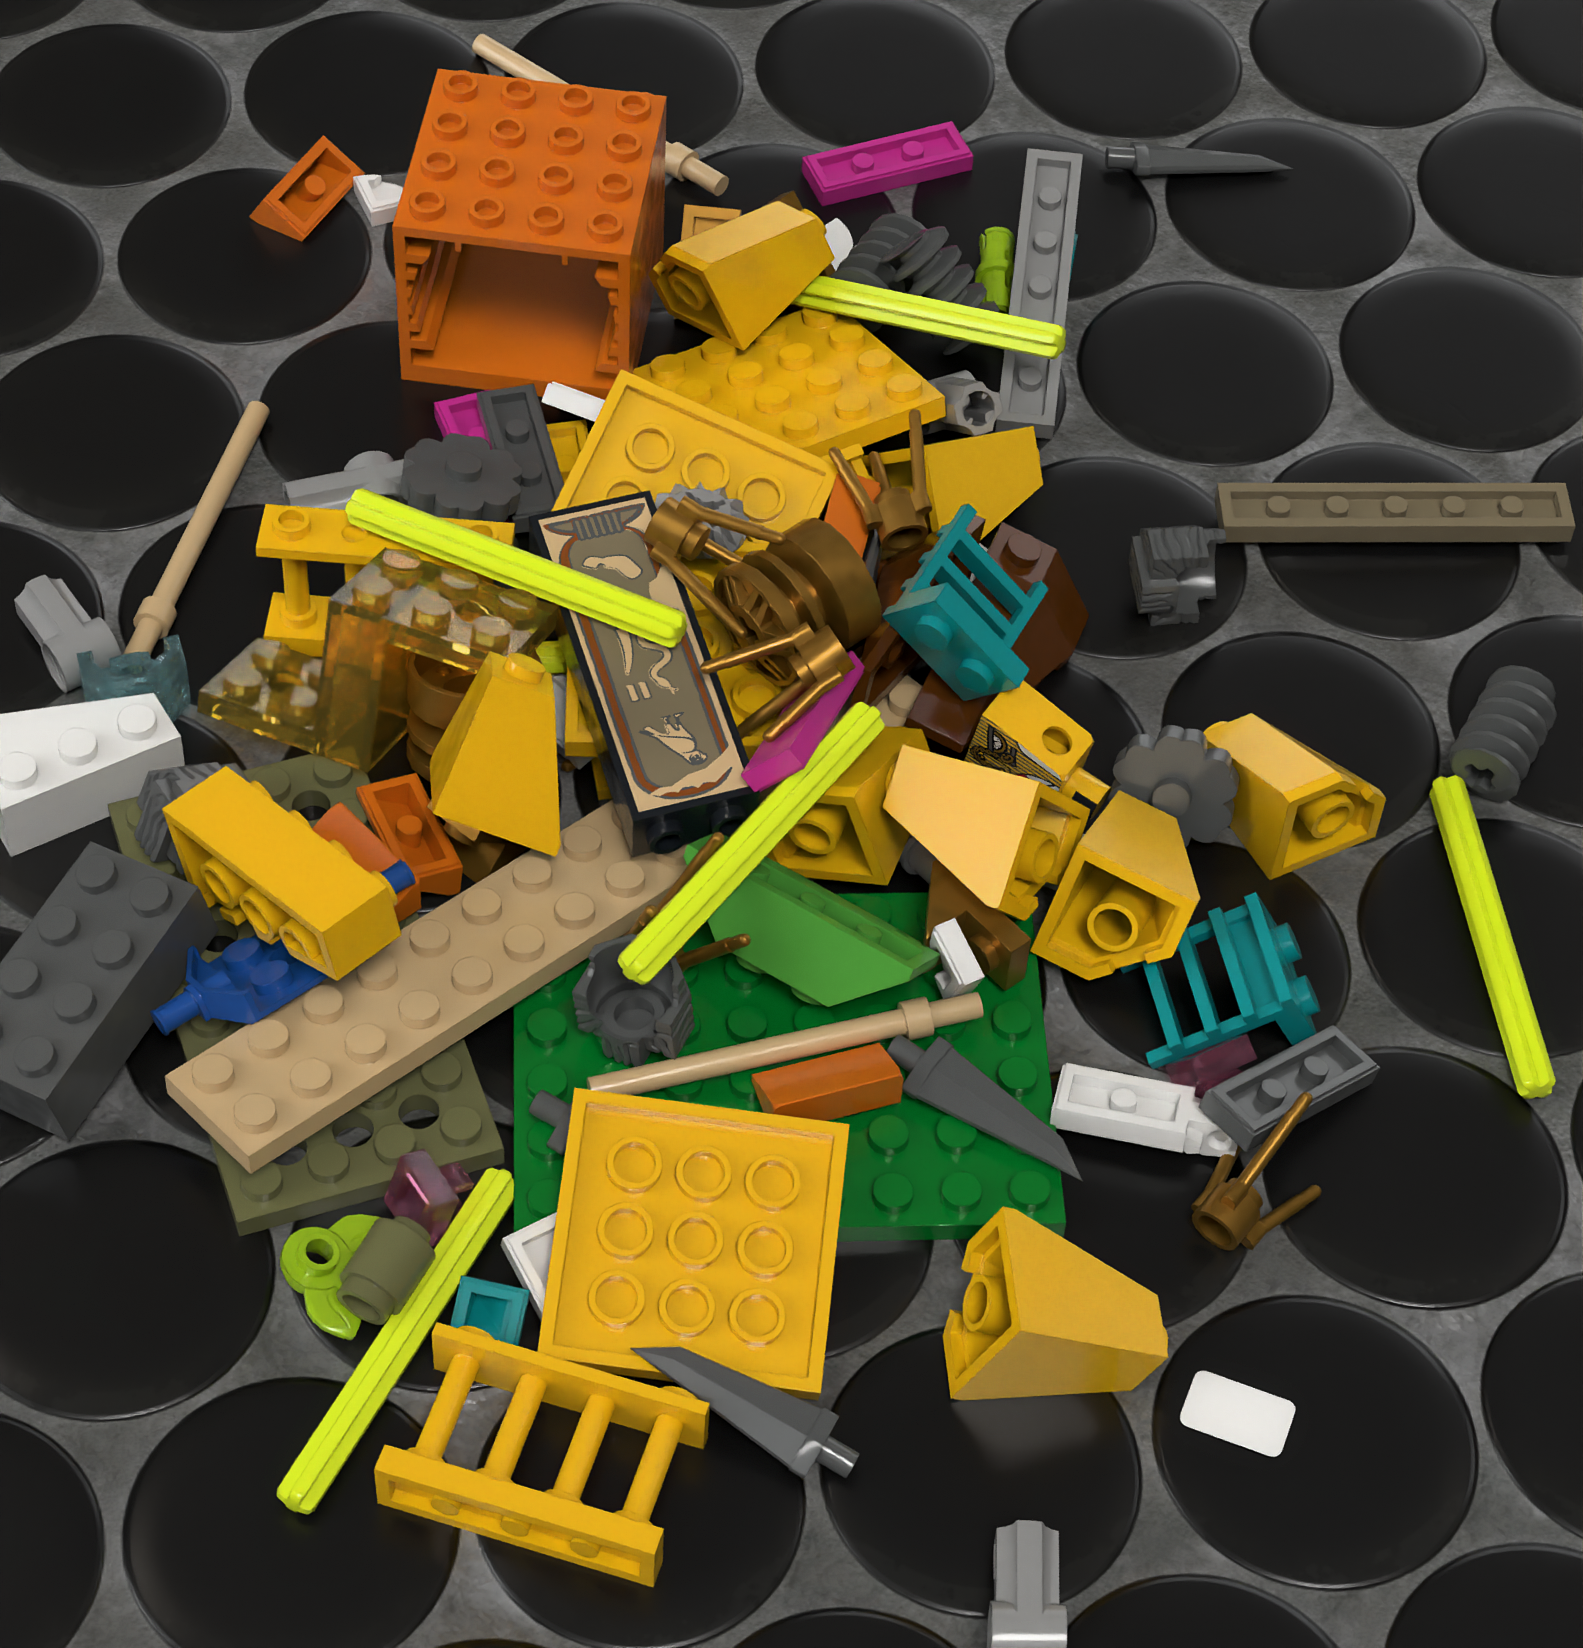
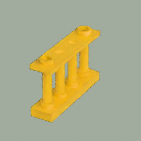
M265 504L256 543V557L282 559L285 592H273L264 631L265 653L407 664L411 651L425 639L445 632L475 629L496 631L515 637L517 629L516 611L494 609V579L350 524L345 510ZM442 518L513 546L515 523ZM307 561L344 563L346 598L310 595ZM369 565L406 568L408 603L371 600ZM431 570L468 573L469 607L433 605Z
M436 1322L432 1331L434 1369L446 1374L416 1446L402 1450L384 1445L374 1468L377 1503L654 1588L663 1563L664 1529L654 1526L649 1520L678 1442L704 1450L708 1439L710 1403L698 1400L695 1395L679 1387H654L499 1341L477 1327L460 1326L455 1328ZM475 1381L514 1394L484 1468L472 1471L445 1463L442 1457L472 1384ZM541 1401L582 1413L554 1487L544 1492L515 1484L511 1480ZM609 1422L650 1434L622 1510L615 1511L614 1513L584 1505L580 1500Z

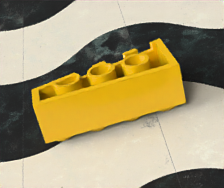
M225 766L162 808L186 879L189 883L199 887L208 908L217 902L223 905L219 909L223 919L236 926L248 919L258 938L270 945L281 939L291 956L334 980H340L402 935L394 910V906L398 903L397 895L388 880L378 871L373 870L369 873L355 863L349 852L338 841L331 840L327 842L315 833L308 821L298 811L291 810L287 812L275 803L268 791L259 782L253 780L249 783Z

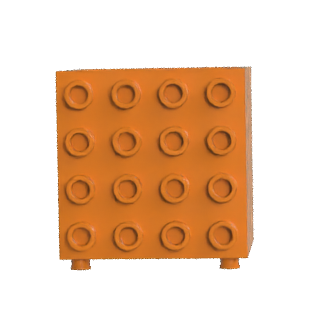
M437 69L392 225L402 380L482 390H496L534 384L538 397H543L547 384H552V381L606 400L621 369L633 374L634 369L638 367L655 287L648 274L660 261L664 249L667 96L653 95L648 92H628L587 87L579 84L570 85L529 80L521 77L512 78L471 73L466 70Z

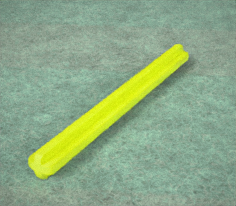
M820 275L791 303L802 307L1052 360L1057 359L1060 353L1064 352L1066 346V330L1061 325Z
M363 488L357 489L346 504L345 512L348 514L350 524L668 648L678 646L686 633L688 625L686 623V615L680 610Z
M863 702L855 703L823 737L804 769L783 779L620 953L617 962L623 969L622 973L629 980L633 979L640 985L650 983L883 731L885 724L880 718L881 712L875 706L869 707Z
M1457 775L1448 778L1440 776L1433 781V788L1430 790L1429 795L1518 1093L1524 1099L1544 1098L1552 1093V1087L1555 1085L1556 1079L1466 784Z
M489 1168L483 1173L433 1249L436 1257L398 1315L391 1314L277 1487V1497L289 1510L309 1515L317 1508L457 1291L461 1276L468 1274L513 1204L514 1179L509 1171L503 1168L501 1170Z

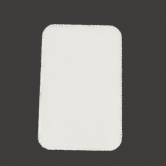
M1199 1371L1193 1378L1180 1414V1420L1183 1425L1258 1453L1276 1457L1283 1450L1296 1409L1289 1400L1208 1371Z

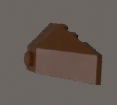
M975 515L966 531L979 544L986 519ZM938 531L928 534L927 538L916 547L899 551L889 561L883 559L880 562L876 589L881 603V623L873 634L865 638L860 659L865 666L864 673L853 689L849 709L858 702H863L869 707H876L923 659L882 615L887 607L897 603L903 594V591L900 589L906 579L915 576L921 567L918 561L924 552L931 551L940 539L936 535ZM951 551L948 558L970 580L972 572ZM933 578L930 585L936 586L939 583Z
M1002 522L987 553L1025 594L1034 582L1042 581L1049 588L1011 647V650L1030 669L1024 681L1034 689H1037L1042 679L1054 669L1058 671L1070 660L1089 618V613L1058 550ZM974 576L972 583L1009 621L1012 616L1009 611ZM931 668L904 726L922 729L926 737L961 753L971 744L982 714L999 693L963 701Z

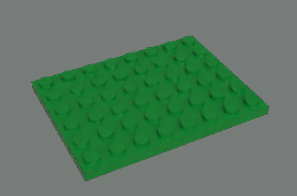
M928 892L836 894L900 929L924 945ZM1031 914L1026 921L1006 915L1031 938L1025 978L1005 991L988 974L984 975V979L972 991V993L978 992L984 1012L983 1018L934 1028L933 1036L911 1040V1042L926 1051L939 1036L954 1045V1049L1056 1132V1125L1050 1124L1053 1098L1037 955L1030 952L1035 941L1033 915ZM708 921L684 945L683 951L685 953L715 942ZM733 953L688 967L683 972L691 992L695 1027L676 1058L897 1009L898 1002L923 996L927 998L928 1002L941 1000L943 997L937 986L935 975L944 970L943 964L940 963L927 973H922L909 982L827 1007L825 1005L810 1004L799 999L792 993L791 986L770 974L756 973L744 968L737 962L736 955ZM589 957L514 1005V1232L556 1213L558 1208L565 1154L560 1155L547 1147L555 1127L529 1113L535 1096L543 1089L570 1104L573 1101L574 1088L588 1089L587 1077L634 1067L632 1063L627 1066L624 1065L623 1061L618 1063L613 1057L608 1058L603 1054L601 1037L596 1036L593 1032L587 1033L578 1029V1016L575 1014L577 1009L574 1008L575 1002L573 1001L572 991L591 962ZM895 1037L636 1094L634 1096L764 1113L752 1084L751 1074L875 1043H880L887 1051ZM651 1052L644 1065L672 1058L664 1056L662 1052ZM898 1065L905 1082L910 1073ZM902 1092L900 1103L829 1120V1122L850 1124L837 1242L971 1239L1002 1206L1014 1208L1059 1236L1064 1237L1066 1216L1061 1171L918 1098L914 1100Z

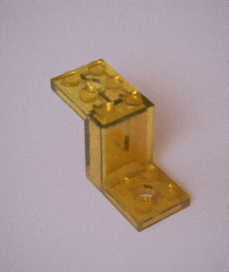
M385 547L329 599L322 659L292 650L283 642L264 640L257 637L199 690L197 712L368 773L408 732L407 719L411 707L407 700V663L411 651L477 674L489 651L508 657L510 653L530 656L556 628L559 606L538 600L534 594L525 590L506 589L480 580L470 571L448 569L421 560L417 554L403 549L392 550Z

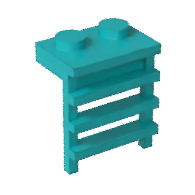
M969 503L962 505L952 521L940 528L936 534L940 539L931 551L924 552L918 561L921 567L913 578L905 580L900 588L903 594L897 603L887 607L882 615L963 701L1016 689L1020 686L1030 669L1011 650V647L1049 590L1042 581L1034 582L1025 594L966 531L969 523L977 513ZM951 551L1012 615L1009 621L948 558ZM934 578L939 585L931 586L930 582Z
M1257 892L1244 896L1246 904L1223 913L1220 907L1208 911L1210 919L1186 928L1175 951L1180 952L1203 1023V1030L1186 1037L1183 1036L1160 961L1147 964V961H1142L1120 968L1124 974L1143 966L1167 1041L1166 1045L1145 1053L1148 1063L1153 1070L1272 1021L1277 1022L1292 1046L1317 1034L1311 1015L1321 1011L1317 997L1307 976L1304 975L1298 978L1293 962L1302 959L1297 940L1287 922L1277 926ZM1216 936L1241 1012L1240 1015L1221 1023L1195 944Z

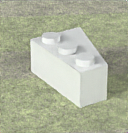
M141 694L0 714V838L11 857L109 817L107 804L138 797L148 771L185 765L181 735L155 694Z

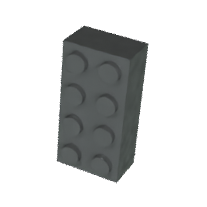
M89 842L0 963L1 1110L70 1141L154 1021L150 1011L168 1002L186 977L188 948L194 945L201 956L219 929L198 886L99 844Z

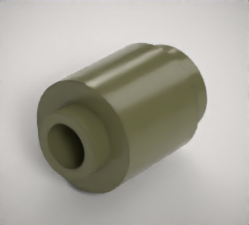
M395 1216L393 1220L388 1218L377 1219L340 1274L342 1285L336 1293L340 1303L355 1316L375 1325H383L391 1314L398 1315L436 1257L433 1248L429 1244L431 1237L426 1229L405 1216Z

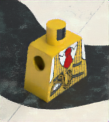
M1024 680L1018 688L1000 692L980 718L964 760L965 762L1039 781L1091 809L1088 816L1090 819L1099 811L1111 789L1109 785L1083 769L1094 743L1091 734Z

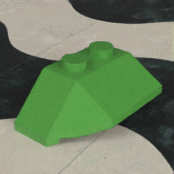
M713 833L687 845L683 855L687 866ZM765 857L707 920L715 942L742 933L750 936L751 942L748 946L731 952L736 955V960L741 966L756 973L774 976L791 986L792 993L799 999L814 1005L830 1007L909 982L936 966L940 953L922 945L920 941L768 857Z

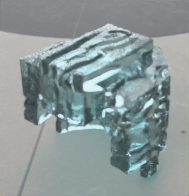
M179 635L163 637L164 653L155 660H151L149 652H134L110 658V668L102 669L96 665L92 651L77 653L81 687L85 702L154 693L173 723L191 703L187 664Z

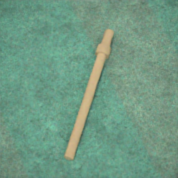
M485 34L478 35L473 42L472 51L514 77L569 84ZM666 141V173L682 182L689 179L716 196L724 193L729 183L727 176L700 161L698 153L680 142L671 144Z
M251 401L247 405L153 595L143 599L133 619L136 629L122 655L123 663L128 668L142 670L158 639L165 638L168 635L177 616L174 606L270 414L269 408L264 403Z
M978 992L928 1002L927 998L923 996L898 1002L897 1009L682 1056L675 1060L669 1059L587 1077L588 1090L636 1095L889 1039L899 1034L911 1041L933 1036L934 1028L983 1018V1005Z

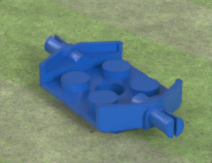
M401 859L380 872L391 884L396 894L415 884L412 871ZM257 934L250 938L237 940L226 947L222 955L210 963L205 962L200 957L197 948L193 945L188 948L185 980L188 986L184 987L183 993L155 1010H151L150 1014L164 1036L169 1035L171 1031L197 1015L205 1021L216 1018L254 1024L329 976L291 956L281 939L272 945L258 938Z

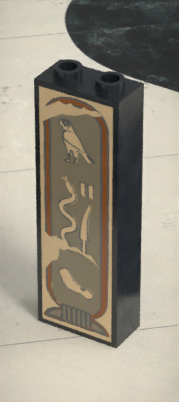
M650 490L529 516L530 553L675 608L686 615V623L688 625L685 635L678 646L668 648L545 600L632 857L652 852L655 854L670 853L683 845L690 844L716 832L730 837L760 803V791L754 792L741 776V773L749 763V759L717 672L703 674L700 671V665L712 658L686 587L666 566L649 557L654 546L644 540V535L649 522L657 511Z

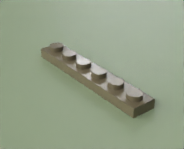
M1217 483L1214 497L1218 527L1225 530L1226 542H1571L1576 527L1566 483Z

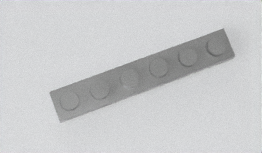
M1029 148L1027 150L1009 315L1061 325L1065 329L1083 154ZM1004 350L1000 385L1003 413L997 417L995 432L1034 426L1036 438L1053 439L1062 353H1060L1057 359L1052 360Z

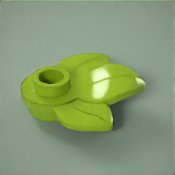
M364 1214L347 1215L329 1229L321 1227L299 1229L288 1237L280 1253V1267L287 1283L294 1290L304 1294L306 1311L309 1318L320 1329L342 1339L353 1340L362 1319L347 1310L337 1298L336 1293L342 1285L340 1274L374 1222L381 1218L378 1216ZM306 1252L317 1253L328 1262L325 1264L314 1263L307 1257Z

